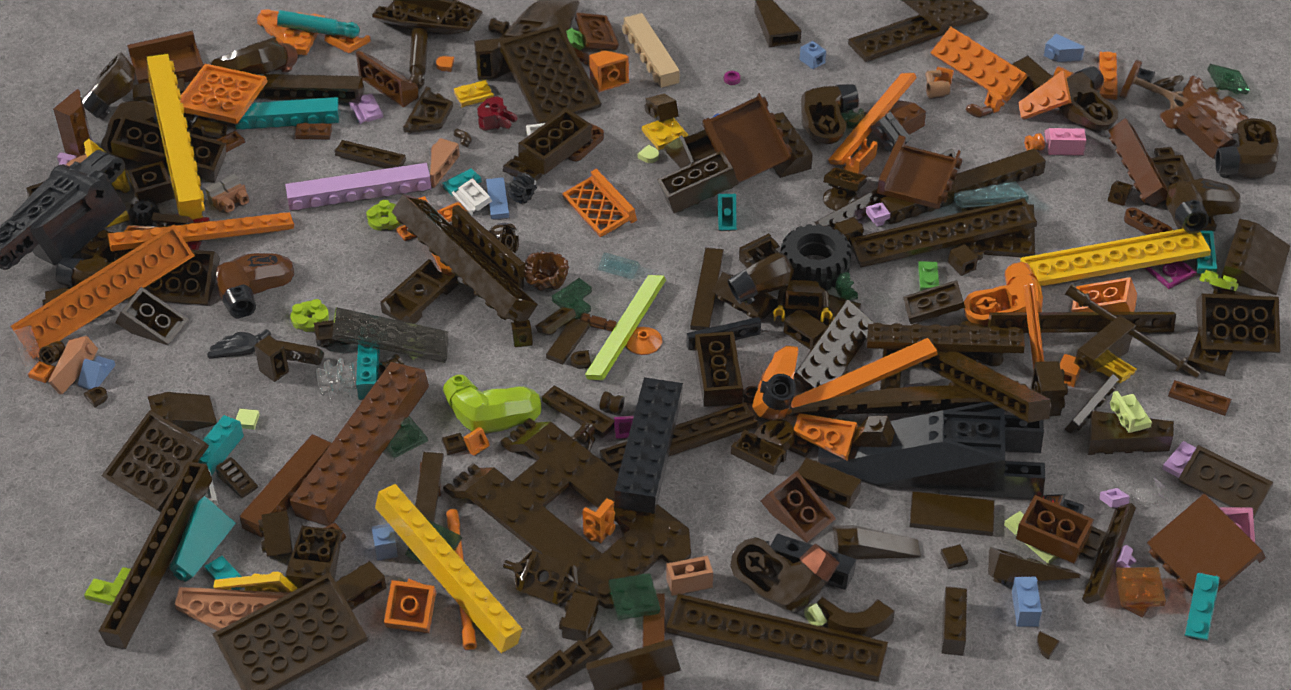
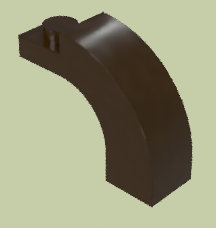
M824 597L817 601V605L825 616L828 628L872 638L884 632L894 621L895 610L878 599L868 609L857 613L846 612Z

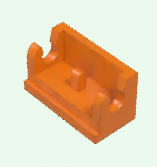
M865 139L862 142L861 149L852 159L850 156L846 159L843 169L860 174L876 157L877 142L873 141L870 147L866 145L867 140Z

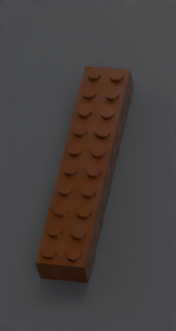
M394 362L388 365L290 499L295 516L327 526L333 524L429 388L425 370Z

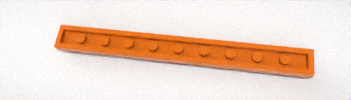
M290 212L191 223L175 227L185 242L289 230L294 228V222ZM170 226L109 233L107 236L111 251L137 248Z

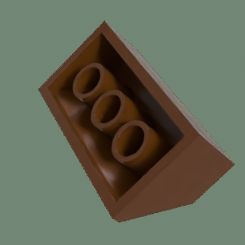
M361 51L356 52L359 76H362L363 81L403 108L419 98L418 87L415 83H412L375 57Z
M76 89L53 110L65 153L79 157L86 155L84 142L88 139L92 140L80 90Z

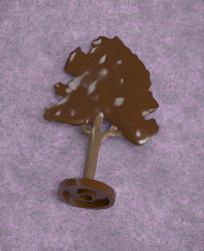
M1138 59L1134 62L1119 96L1126 99L1133 85H1138L1168 98L1171 103L1170 110L1160 113V117L1166 127L1170 129H1179L1176 123L1181 112L1193 104L1203 108L1231 135L1237 133L1238 122L1249 119L1238 111L1245 109L1241 102L1230 96H1226L1221 100L1216 94L1219 91L1217 87L1206 89L1202 84L1204 82L1196 76L1190 77L1183 91L1176 92L1168 91L1138 78L1137 76L1143 63ZM1174 99L1183 102L1184 105L1179 107Z

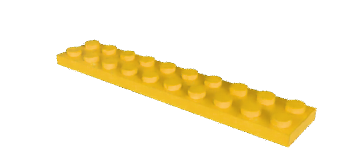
M1177 229L1022 257L1020 262L1030 265L1039 285L1046 286L1210 256L1211 250L1201 232L1189 234L1184 229Z

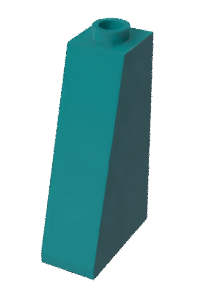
M206 496L194 505L169 568L177 579L184 582L194 577L236 524Z

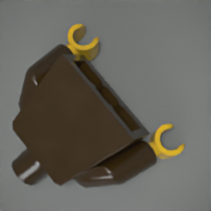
M791 280L788 286L780 289L776 303L778 308L773 311L774 321H776L777 316H782V322L785 320L783 308L823 310L820 322L827 318L830 323L833 316L832 312L829 311L830 301L828 292L821 288L818 282L806 280Z

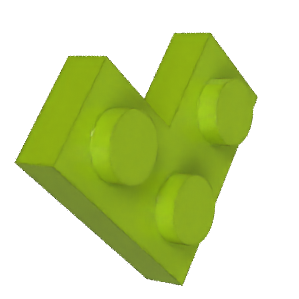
M122 567L113 583L94 578L84 594L85 599L112 606L131 569Z

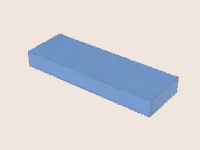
M504 177L486 179L488 195L492 200L489 203L491 219L509 218Z

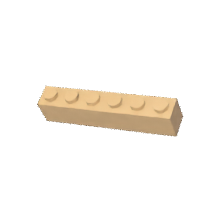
M640 13L624 17L623 33L628 35L630 44H633L635 52L640 54L641 61L646 64L648 72L652 73L654 82L658 83L661 88L679 83L680 70L644 15Z

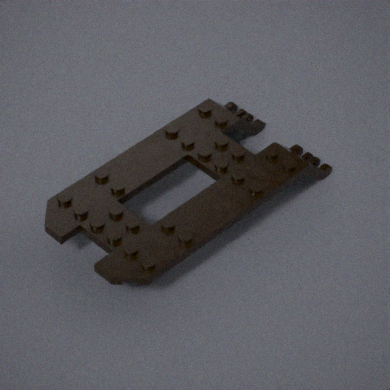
M528 418L524 421V426L529 430L518 426L516 431L513 430L510 433V437L515 441H511L508 437H504L500 441L501 445L508 451H526L537 460L513 481L495 467L479 468L476 464L472 463L468 466V472L473 476H469L466 472L462 471L459 476L453 478V482L456 486H459L458 488H455L451 483L443 486L445 493L452 498H469L533 551L573 564L577 568L579 586L590 589V594H587L598 597L599 605L604 609H613L614 606L635 608L643 601V595L649 593L648 589L636 581L661 558L667 563L688 560L691 557L689 528L658 504L655 514L614 508V521L626 531H629L604 553H601L547 510L545 506L569 486L597 508L601 506L606 498L614 501L615 487L619 475L576 440L573 441L572 437L551 421L535 422Z

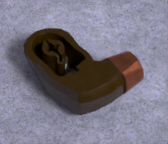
M258 43L216 58L210 64L256 75H263L274 70H282V73L291 71V67L297 62V51L288 43Z
M754 537L744 540L736 547L732 554L730 567L733 575L752 589L759 597L787 611L798 613L807 607L820 593L825 583L829 581L838 567L839 562L825 549L815 543L800 557L801 561L793 563L779 555L764 540Z

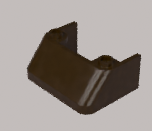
M705 130L685 138L679 136L664 146L666 153L680 168L716 153Z

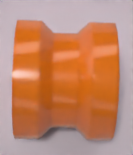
M1037 133L1034 136H1026L1024 139L1027 150L1035 148L1041 151L1045 148V140L1041 133Z

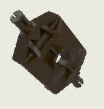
M533 550L520 562L514 563L505 560L504 563L506 564H503L504 569L515 573V587L518 592L554 603L559 607L566 603L574 592L588 595L587 593L590 594V589L579 586L577 568L573 564ZM548 572V580L540 582V574Z

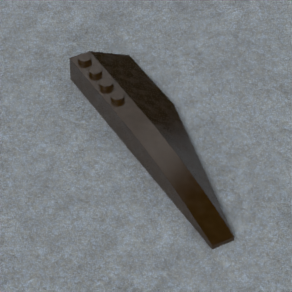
M951 382L945 386L890 388L829 398L791 408L788 411V416H795L799 413L806 415L931 413L989 401Z

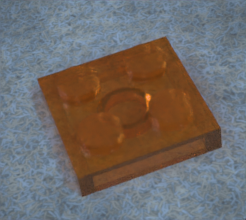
M1159 567L1116 568L1115 576L1122 607L1165 606L1166 599Z

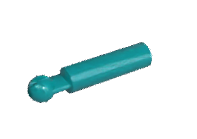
M283 10L279 11L277 17L278 27L333 36L342 35L348 38H355L360 33L359 26L354 22H341L337 19Z

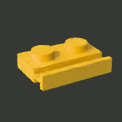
M486 80L454 88V93L462 107L484 102L487 98L494 97Z
M1117 358L1096 371L1102 372L1109 377L1114 374L1119 379L1117 382L1122 383L1130 378L1131 375H1134L1137 368Z

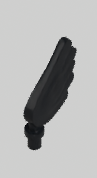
M265 329L256 336L247 332H236L233 335L225 336L223 340L210 347L207 357L213 359L252 353L255 351L254 345L268 335H271V332Z

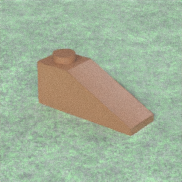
M440 138L436 144H433L431 148L430 169L431 187H436L459 158L458 143Z
M88 336L68 341L48 381L59 394H63L80 376L84 359L93 361L98 348Z

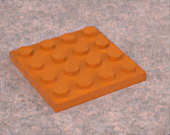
M204 64L182 93L180 101L183 103L185 113L238 124L266 85L267 77Z

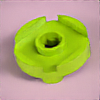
M381 200L379 204L372 206L366 212L368 225L378 231L397 228L401 223L396 220L397 217L392 213L396 204L390 203L388 200Z
M1209 270L1201 273L1200 281L1205 282L1206 279V282H1210L1209 284L1229 290L1232 289L1233 291L1237 290L1238 283H1236L1237 280L1226 275L1220 278L1218 277L1219 274Z
M314 299L294 304L290 317L292 325L296 329H302L304 332H314V323L328 321L329 313L321 300Z

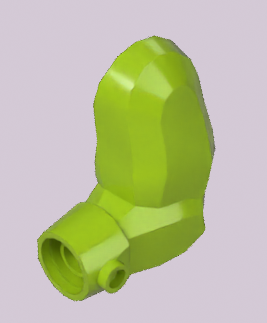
M459 374L451 377L443 386V393L456 417L471 432L478 427L483 428L485 434L504 431L524 424V421L528 418L534 421L541 414L542 405L539 394L526 386L489 389L482 392L478 390L468 377Z

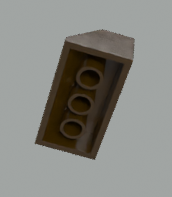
M783 112L774 114L777 121L775 124L777 128H781L784 134L783 140L785 144H789L792 150L790 160L773 167L775 172L782 178L812 169L813 153Z
M722 150L657 179L666 201L674 214L739 185L734 169Z

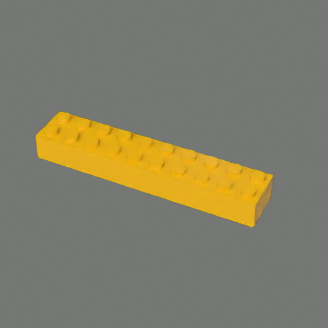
M168 54L147 57L148 78L178 214L180 216H189L191 219L202 218V211H205L203 190L200 189L201 182L199 175L197 176L198 170L196 161L193 158V146L190 145L191 138L190 133L187 132V120L183 115L184 107L180 101V90L177 88V76L174 75V63L169 60Z

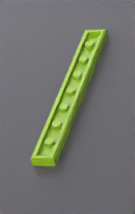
M664 275L647 276L585 373L587 379H605L666 282Z

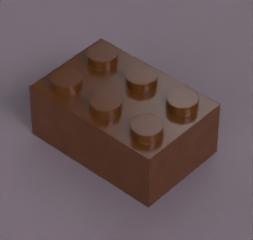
M1035 495L1019 523L1016 540L1075 564L1090 536L1094 519Z

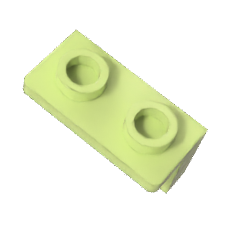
M1118 391L1113 392L1110 407L1117 414L1121 425L1125 426L1128 433L1151 427L1152 421L1134 394L1121 397Z

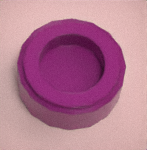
M728 71L724 74V82L728 85H736L741 80L740 74L736 71Z

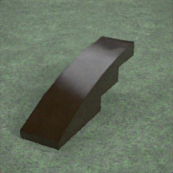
M599 629L584 642L579 639L566 651L558 650L528 674L526 678L536 690H547L586 668L587 663L598 660L614 647Z

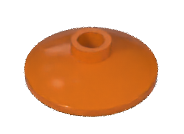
M637 327L625 346L635 354H652L661 347L662 336L653 328Z

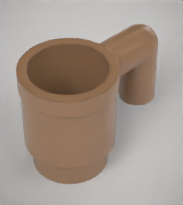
M941 70L926 72V92L928 98L944 97L950 94V84L948 81L933 80V77H941Z

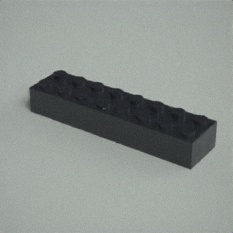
M644 377L615 487L614 508L655 514L682 401L683 383Z

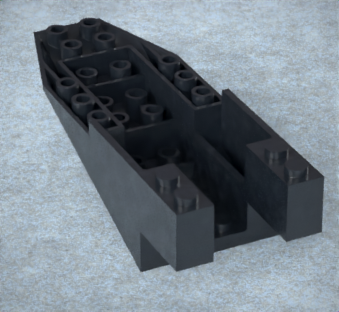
M991 402L890 421L895 430L890 447L852 446L848 460L819 447V463L877 486L939 489V494L1022 499H1033L1036 495L1043 498L1045 463L1005 461V451L1041 453L1044 420L1026 422L1015 415H1005L1004 409Z

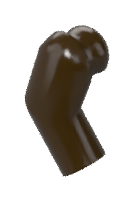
M455 129L453 135L462 139L460 141L462 146L468 147L469 143L472 142L471 135L461 129Z

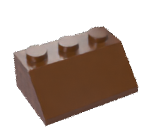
M1194 104L1181 112L1176 126L1212 159L1215 158L1218 148L1231 147L1237 143V140L1203 108Z

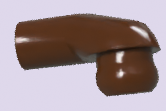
M969 104L966 106V112L980 118L991 114L992 107L988 105L982 108L976 104Z

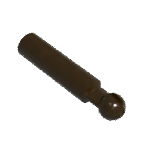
M416 28L411 34L409 64L411 76L409 81L415 83L418 89L424 86L425 78L423 75L426 73L428 33L423 28Z

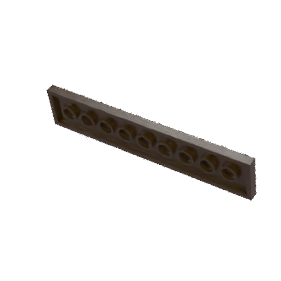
M1025 198L850 238V245L861 268L1037 227V220Z
M679 593L666 627V632L877 682L880 679L888 642Z

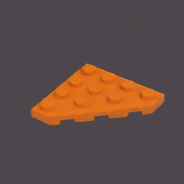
M261 10L257 17L258 25L265 27V31L269 35L276 37L279 43L291 44L296 49L298 55L308 54L318 33L278 27L277 17L279 11ZM307 14V15H314V16L324 17V16L318 15V14Z

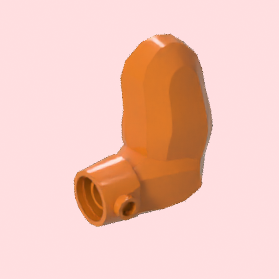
M1025 262L1013 263L1005 270L1006 285L993 289L974 291L968 294L964 300L966 307L964 308V313L968 321L988 327L989 312H1026L1023 288L1026 284L1035 285L1038 312H1042V290L1030 265Z

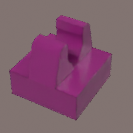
M634 416L614 417L616 438L629 437Z

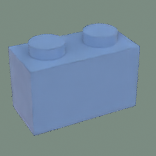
M1015 577L1012 597L1017 627H1039L1042 610L1036 577Z

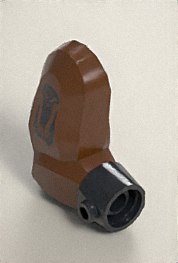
M273 253L244 254L230 262L220 264L217 267L216 277L219 294L225 307L232 317L239 319L254 313L256 309L254 294L286 285L291 282L295 273L293 263L288 257Z

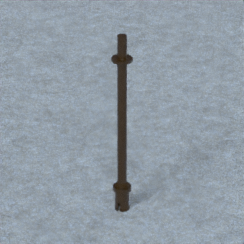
M1072 284L1064 294L1079 303L1078 306L1088 307L1110 322L1117 318L1093 302L1091 297H1089L1090 294L1083 293ZM1136 329L1134 330L1133 337L1175 364L1177 372L1181 368L1195 378L1199 376L1201 372L1185 362L1187 357H1183L1181 360Z

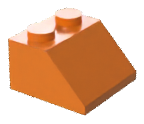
M605 50L589 55L590 82L598 92L629 83V57L627 55Z

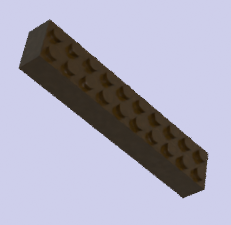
M404 194L401 196L392 210V213L397 217L396 220L408 227L407 230L411 234L416 235L420 243L427 245L432 254L439 256L441 263L449 266L454 275L463 279L462 282L466 286L474 289V294L483 298L488 307L495 309L501 319H510L517 322L526 321L530 318L538 306L531 297L426 200Z

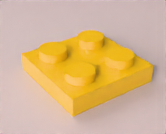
M674 118L661 122L657 120L642 126V132L658 150L664 149V146L679 136H683V138L689 136Z

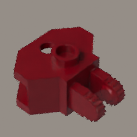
M499 96L487 98L477 108L478 124L482 130L499 129L500 127L509 129L512 126L511 123H515L518 120L516 114L507 110L503 98Z

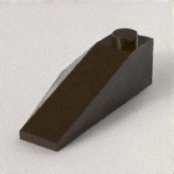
M994 547L989 549L988 574L997 583L1006 584V581L1014 583L1015 577H1036L1037 581L1075 579L1080 578L1081 575L1074 570L1050 563L1043 564V562L1033 558L1023 559L1022 556Z

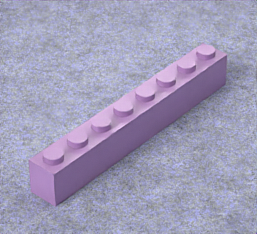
M427 163L289 183L285 184L289 210L291 211L431 189V182Z

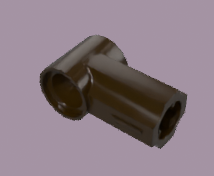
M198 116L189 131L191 134L202 137L206 135L221 138L226 135L227 125L210 122L208 118Z

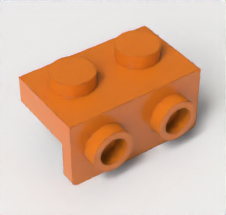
M606 498L596 512L586 507L583 509V534L590 541L595 540L602 543L607 535L610 536L614 532L616 526L614 524V501Z

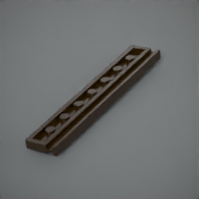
M746 402L677 424L669 456L741 433L744 429L756 428L758 421L754 419L753 413ZM627 441L600 450L603 462L617 473L620 472Z

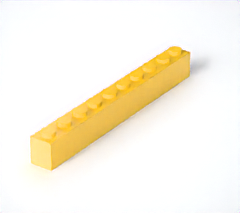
M394 484L378 491L375 505L376 510L496 649L503 653L517 645L522 633L521 626L401 489Z

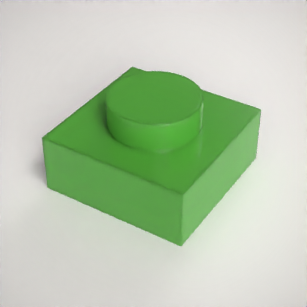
M573 28L567 30V37L572 47L578 50L585 48L583 34Z

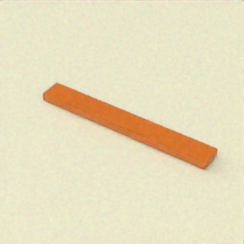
M901 73L828 159L830 164H845L846 159L852 156L873 131L870 127L888 113L917 78L915 73Z
M926 338L793 397L790 408L849 395L938 355L937 350L929 338Z

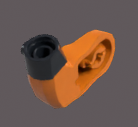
M785 346L776 351L762 374L752 404L758 417L770 421L783 420L785 418L796 389L793 379L798 347Z

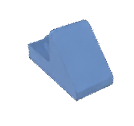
M97 356L94 361L84 359L78 387L88 390L99 387L115 367V361Z

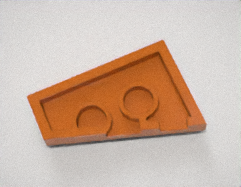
M1060 71L1018 102L1022 119H1028L1071 103L1065 71Z
M799 413L794 433L848 460L858 426L856 422Z

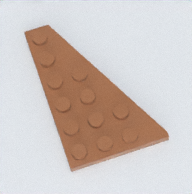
M179 587L175 607L176 610L218 631L289 594V592Z

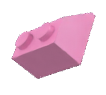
M1049 128L1045 130L1048 155H1084L1086 144L1084 129Z

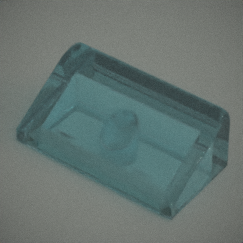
M604 252L598 270L633 279L640 264L638 261Z

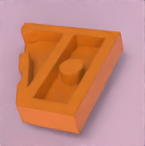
M326 34L325 41L344 52L351 53L369 43L371 36L365 35L363 38H348L342 35L333 36Z

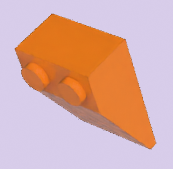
M1131 277L1076 286L1083 293L1090 294L1091 300L1108 312L1135 311L1138 294ZM1073 300L1072 312H1094L1088 307L1078 306L1079 303Z

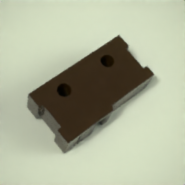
M745 429L741 433L739 440L731 445V455L772 475L777 472V467L781 462L784 463L786 460L787 451L766 442L764 438L761 439L760 445L757 444V435Z

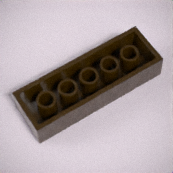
M123 115L111 141L112 154L149 165L162 161L165 169L169 170L159 124ZM190 133V145L193 146V158L196 161L198 170L197 176L199 175L200 179L215 183L226 157V143Z

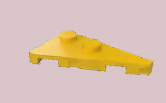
M280 572L218 579L214 581L213 586L214 589L231 590L233 587H240L248 591L289 593L298 589Z

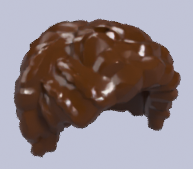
M543 250L540 253H532L524 262V277L528 284L533 285L540 291L546 288L557 290L564 284L568 275V269L570 268L568 260H565L561 254L544 252Z

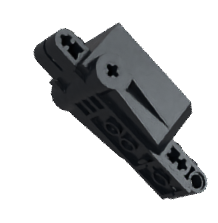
M96 150L81 163L75 161L70 166L65 164L56 166L51 171L50 177L37 188L8 220L0 225V269H10L12 266L17 265L26 254L31 252L36 257L52 265H57L62 258H71L91 241L98 232L105 229L127 210L111 185L123 173L125 169L124 161L104 151Z

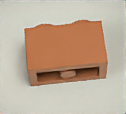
M708 556L666 564V580L671 596L678 595V593L684 594L713 588V570Z

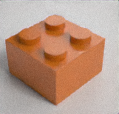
M391 580L384 619L386 627L429 633L436 597L435 587L432 585Z

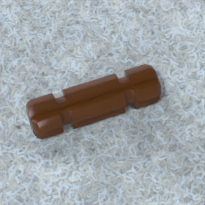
M582 313L580 320L590 323L592 327L607 328V331L611 332L617 325V322L609 319L607 321L606 318L595 315L591 317L587 313Z

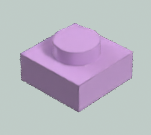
M1118 488L1100 492V500L1109 507L1117 508L1121 505L1129 504L1130 496Z

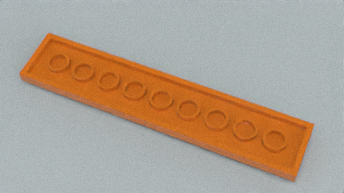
M172 225L10 327L29 355L34 358L39 354L42 347L66 338L137 293L141 287H147L194 257V254L176 227Z

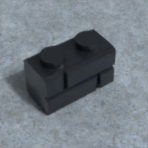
M888 112L870 127L874 135L881 140L885 149L890 153L899 135L906 137L905 144L912 139L891 112Z

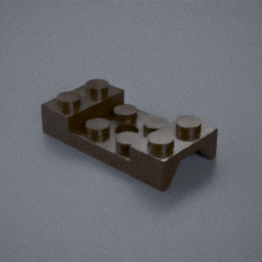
M428 259L380 302L381 311L411 328L423 317L422 311L442 293L447 295L458 285V276L454 274L450 277L437 270L432 260Z

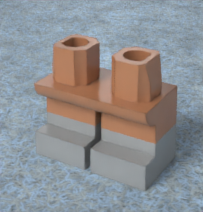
M235 174L221 180V183L217 182L205 188L208 201L219 211L225 210L229 213L234 210V204L238 202L241 205L249 203L245 185L240 184Z

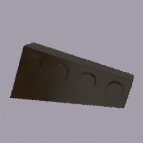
M1092 411L1089 425L1088 455H1095V453L1113 454V452L1133 453V451H1170L1174 436V421L1150 418L1152 421L1150 428L1128 433L1125 426L1121 425L1117 414Z

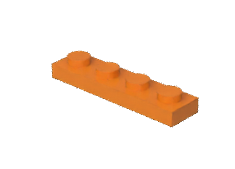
M1099 52V70L1104 76V85L1099 89V94L1105 99L1117 100L1116 53Z

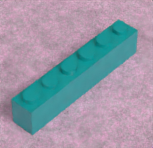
M338 97L252 103L238 124H235L236 130L297 126V123H339L340 109Z

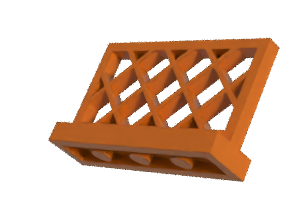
M597 169L591 171V177L562 193L567 202L600 237L628 221L630 223L637 221L635 209ZM589 184L594 186L593 190L585 189V187ZM572 194H579L578 198L569 197ZM583 194H591L590 199H582ZM595 195H603L602 200L594 199ZM580 203L588 204V208H579ZM592 204L601 205L600 209H591ZM604 205H612V210L603 209ZM589 214H598L597 219L589 218ZM601 215H610V218L601 219ZM614 215L622 216L619 220H613ZM599 224H608L602 230L598 228Z

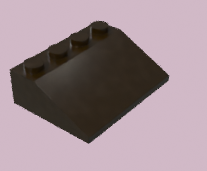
M1239 218L1221 278L1226 275L1235 278L1239 286L1277 295L1290 245L1260 224Z
M191 250L194 254L193 258L144 289L163 302L208 305L217 279L216 272L220 257L215 251Z
M1201 293L1197 298V324L1202 350L1281 352L1278 296Z

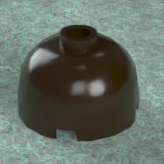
M499 223L490 228L489 232L510 251L517 252L519 236L515 234L514 230H517V228L513 224Z

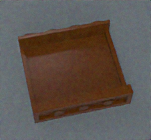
M193 31L127 45L138 84L149 83L147 57L168 54L169 60L174 63V75L177 76V79L183 78L184 83L191 82L204 66Z
M760 93L757 94V97L711 119L708 117L702 120V125L716 153L721 150L723 151L734 169L738 183H742L791 158L792 150L788 143L785 144L783 140L784 134L781 128H777L775 124L777 122L773 112H769L767 108L769 104Z
M899 135L878 180L877 193L940 209L942 203H946L947 191H951L952 180H955L957 177V169L961 168L963 161L960 158L961 151L958 150L954 158L905 145L906 137Z
M1205 493L1147 542L1150 548L1149 554L1156 561L1160 559L1164 563L1162 567L1169 575L1174 573L1178 577L1176 581L1184 590L1187 588L1191 590V597L1193 596L1197 573L1218 576L1220 578L1218 593L1255 560L1261 563L1266 558L1263 550Z

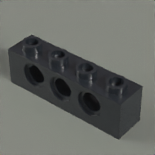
M777 533L770 546L779 555L793 563L801 561L800 557L813 545ZM825 549L839 562L838 567L826 584L846 590L853 578L857 559Z

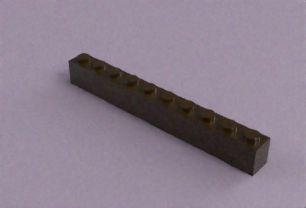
M1033 148L957 173L956 179L952 180L951 191H947L946 203H942L941 207H947L950 204L961 202L962 199L979 196L1004 186H1010L1019 181H1025L1034 176H1040L1044 173L1046 160ZM890 196L881 198V203L890 212V219L887 220L890 224L901 222L910 217H916L925 212H932L936 209Z
M937 351L938 355L922 362V366L1026 422L1050 419L1051 403L1049 398L957 351Z
M188 461L99 629V633L107 646L126 649L178 548L194 505L205 496L213 480L206 464Z

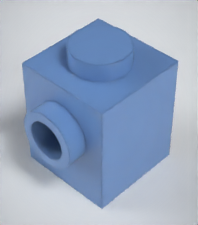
M811 41L800 47V60L810 68L815 69L825 63L826 50L814 41Z

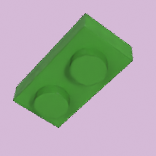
M919 261L920 291L939 286L937 262Z

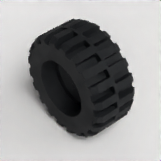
M807 224L806 227L800 226L796 230H792L783 239L781 253L788 257L794 270L791 280L816 281L821 288L827 291L832 286L834 288L839 286L840 282L843 283L849 275L851 245L848 239L841 235V232L837 229L833 230L832 227H824L822 224L813 226L812 224ZM820 255L825 257L826 259L812 260L806 258L805 256Z

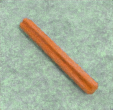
M1026 284L1023 288L1034 369L1035 362H1044L1035 285Z

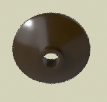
M1182 75L1171 76L1156 81L1153 84L1172 92L1174 87L1184 77Z
M843 187L830 188L823 194V203L834 211L858 199L855 192L846 191Z

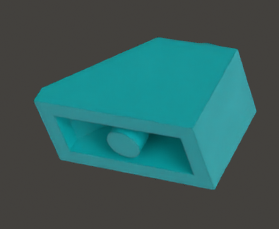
M718 194V230H737L736 194Z

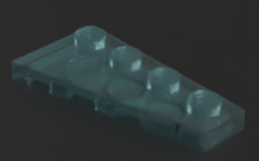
M1016 181L954 194V201L959 207L990 206L1025 198L1028 203L1029 198Z

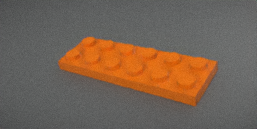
M953 27L948 29L930 52L933 56L984 89H995L996 91L1003 92L1007 96L1003 99L1005 102L1010 100L1028 77L1025 72Z

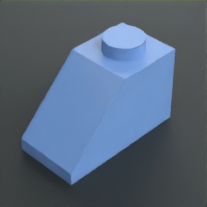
M1055 34L1045 44L1044 56L1056 62L1081 61L1085 46Z
M389 524L373 526L372 533L377 561L398 557L393 528Z

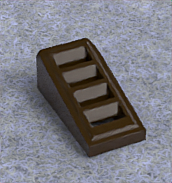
M232 457L216 466L217 476L239 497L244 498L258 488L254 480ZM248 483V485L240 489L241 486Z

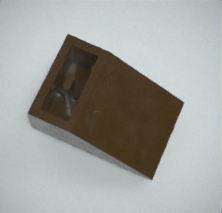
M514 37L474 41L478 80L493 79L511 72L498 45L500 41Z
M301 526L285 577L298 589L329 572L333 579H335L343 531Z

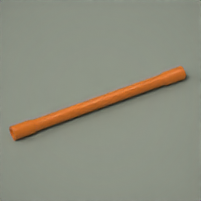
M450 509L446 512L451 547L464 561L459 513L456 509ZM460 607L464 649H475L477 644L472 620Z

